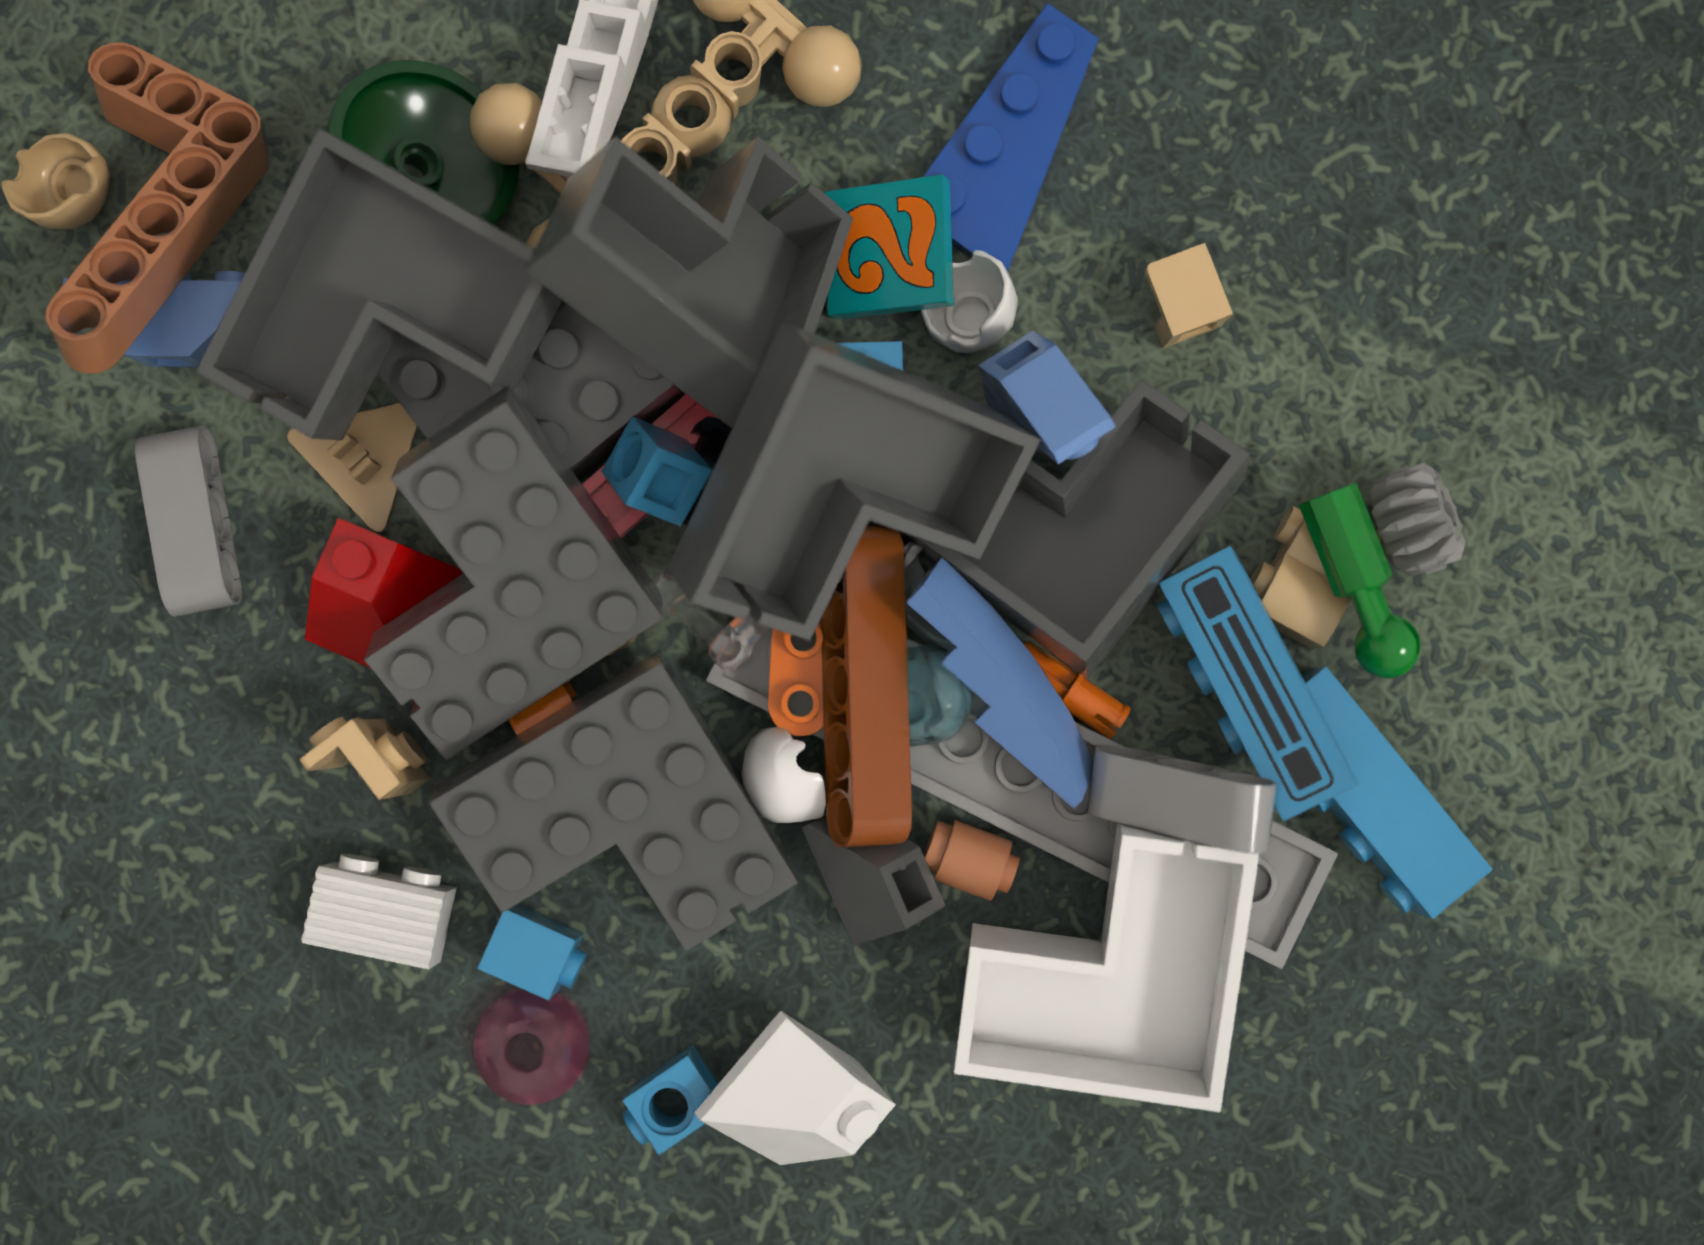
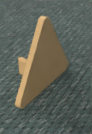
M397 403L357 413L343 440L311 439L292 428L287 434V439L291 445L372 531L379 533L386 530L399 490L392 481L391 476L399 458L411 450L418 426L403 406Z

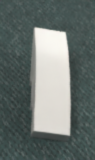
M579 0L567 46L558 44L525 162L528 169L570 177L610 141L633 83L658 0Z

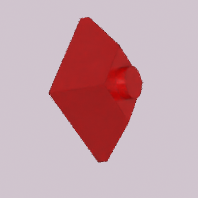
M338 518L312 575L305 640L369 667L364 658L373 633L463 574V571L362 526Z

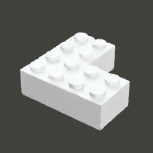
M1117 822L1101 941L972 923L954 1074L1221 1112L1259 853H1244L1221 849Z

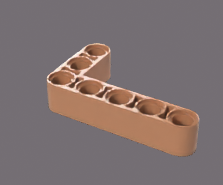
M124 42L103 45L95 50L88 60V72L101 111L106 120L114 126L169 153V155L54 295L46 308V321L66 364L74 370L85 374L100 373L108 370L121 359L263 177L268 168V153L261 120L253 107L154 55ZM170 232V233L165 234V235H163V236H155V235H158V234H160V233ZM126 279H133L131 282H128L126 284L115 285L120 281ZM95 328L86 334L75 335L82 329Z

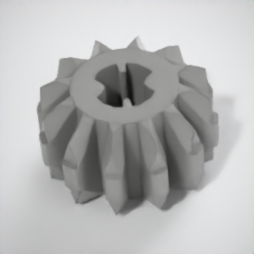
M1421 463L1410 468L1408 465L1389 472V476L1375 481L1370 493V501L1373 506L1371 514L1376 520L1377 533L1382 537L1386 553L1392 556L1395 567L1412 577L1424 572L1428 575L1447 568L1446 564L1461 559L1466 542L1461 531L1463 525L1458 518L1457 507L1450 497L1449 488L1445 487L1438 472L1426 463Z

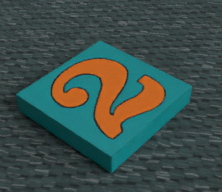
M941 174L824 192L853 217L827 295L829 317L835 320L954 306L950 180Z

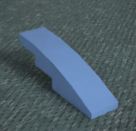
M941 557L924 575L906 603L952 642L941 664L985 701L975 723L1072 808H1075L1082 802L1089 786L1094 761L1069 710L1034 656L992 605Z

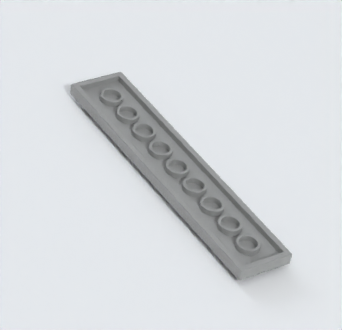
M750 613L746 620L737 618L706 681L769 712V674L773 629L757 624ZM813 633L810 640L792 635L791 642L793 647L799 651L812 649L816 643V633ZM907 639L911 784L1109 883L1117 822L1095 817L1087 812L1091 781L1082 802L1075 808H1072L975 723L985 701L941 664L944 656ZM805 691L793 693L788 700L789 710L795 716L803 717L808 715L813 708L812 697ZM1075 722L1093 761L1095 747L1102 745L1122 746ZM824 727L813 735L824 740ZM1272 820L1268 850L1264 853H1259L1245 945L1246 952L1283 969L1338 855L1337 852Z

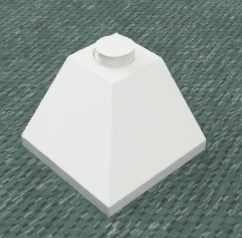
M780 1011L694 1113L700 1121L775 1163L786 1165L854 1155L862 1144L874 1134L879 1124L896 1104L855 1058Z

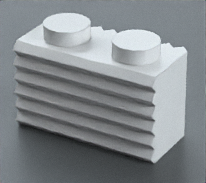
M341 854L339 862L318 866L315 873L316 879L313 884V893L310 897V906L307 910V919L304 923L305 930L301 937L302 943L424 969H431L441 963L457 889L454 886L440 884L441 873L418 867H403L402 876L377 871L379 860L355 854Z

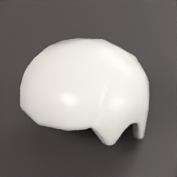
M975 250L970 260L960 263L952 262L954 306L921 310V315L932 339L959 353H974L994 346L1012 328L1018 307V298L1011 277L1003 263L984 251Z
M777 726L761 729L751 738L745 750L741 772L743 788L759 815L773 823H792L821 818L826 807L823 777L819 773L804 771L798 766L796 757L805 749V743L800 740H793L788 729L778 728Z

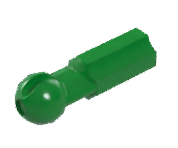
M1357 483L1298 504L1334 596L1351 599L1362 626L1354 642L1357 661L1365 671L1379 678L1391 679L1408 673L1416 664L1420 654V636L1409 621L1391 613L1382 588L1392 576V572Z

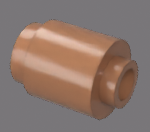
M955 819L951 825L939 820L936 821L924 851V858L931 873H934L933 878L935 881L988 901L993 899L997 890L1008 893L1020 861V857L1010 854L1012 840Z

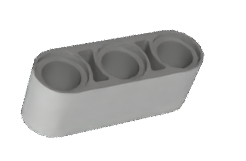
M205 425L139 437L135 444L136 464L158 588L166 610L173 617L237 605L242 599L240 579L234 580L240 578L230 520L229 518L223 519L229 517L219 459L218 457L212 458L218 456L216 443L210 430Z
M1102 745L1095 747L1087 812L1092 816L1221 849L1244 853H1264L1268 850L1277 783L1271 779L1144 750Z

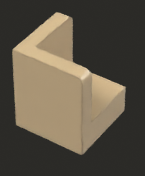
M1205 243L1152 262L1145 269L1146 277L1162 315L1154 327L1163 348L1219 328L1233 315Z

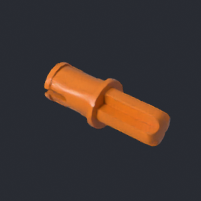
M1025 641L1023 644L1034 656L1070 714L1100 735L1111 739L1116 734V730L1113 728L1115 726L1121 728L1130 713L1131 707L1121 703L1032 641Z

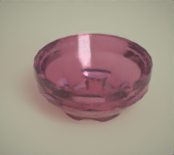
M521 988L507 992L495 1000L484 1012L477 1026L473 1044L474 1059L479 1074L487 1086L497 1095L511 1102L525 1105L542 1104L556 1099L569 1091L581 1078L588 1064L591 1051L590 1031L586 1019L573 1001L560 992H557L548 1001ZM530 1033L541 1040L544 1045L545 1056L539 1067L532 1070H524L516 1067L511 1062L508 1055V1045L514 1035Z

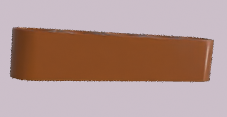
M866 525L821 617V631L823 634L821 648L826 819L830 837L834 844L840 848L901 844L908 838L912 825L903 541L899 531L881 525Z

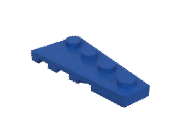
M1049 3L1046 4L923 176L943 174L950 180L952 245L970 258H972L975 250L984 251L1001 261L1007 271H1009L1099 39Z

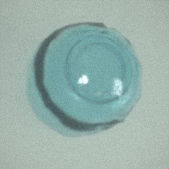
M936 644L908 648L910 747L934 744L951 739L964 726L966 718L970 713L973 699L972 690L941 664L948 650Z

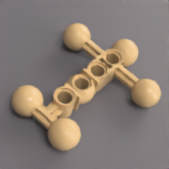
M692 0L703 15L719 23L740 22L742 20L747 24V27L741 33L730 31L714 38L706 49L705 61L701 63L695 60L690 66L691 75L679 76L662 86L652 103L651 114L647 113L642 119L643 126L633 129L621 141L638 155L651 151L663 156L667 163L660 173L675 185L678 170L682 168L687 172L692 166V157L704 156L722 144L730 131L731 120L738 115L739 107L753 100L759 91L761 68L776 51L783 57L782 71L787 86L797 99L813 107L834 106L854 92L860 81L862 70L859 51L847 33L831 25L810 26L807 28L777 0ZM732 59L744 63L750 72L741 80L730 81L721 77L716 69L724 61ZM517 83L495 84L480 93L471 109L469 129L472 140L481 153L500 164H525L542 104L541 98L532 90ZM692 105L703 109L708 118L699 127L687 128L680 125L674 119V116L682 107ZM534 170L558 193H562L569 177ZM549 219L533 229L526 243L536 248Z

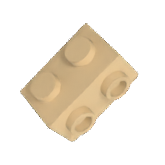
M339 717L325 725L310 738L309 741L315 748L300 759L307 771L340 768L350 762L378 800L411 794L431 779L421 767L427 762V757L421 747L405 731L397 735L386 719H362L357 717L346 722L343 717Z

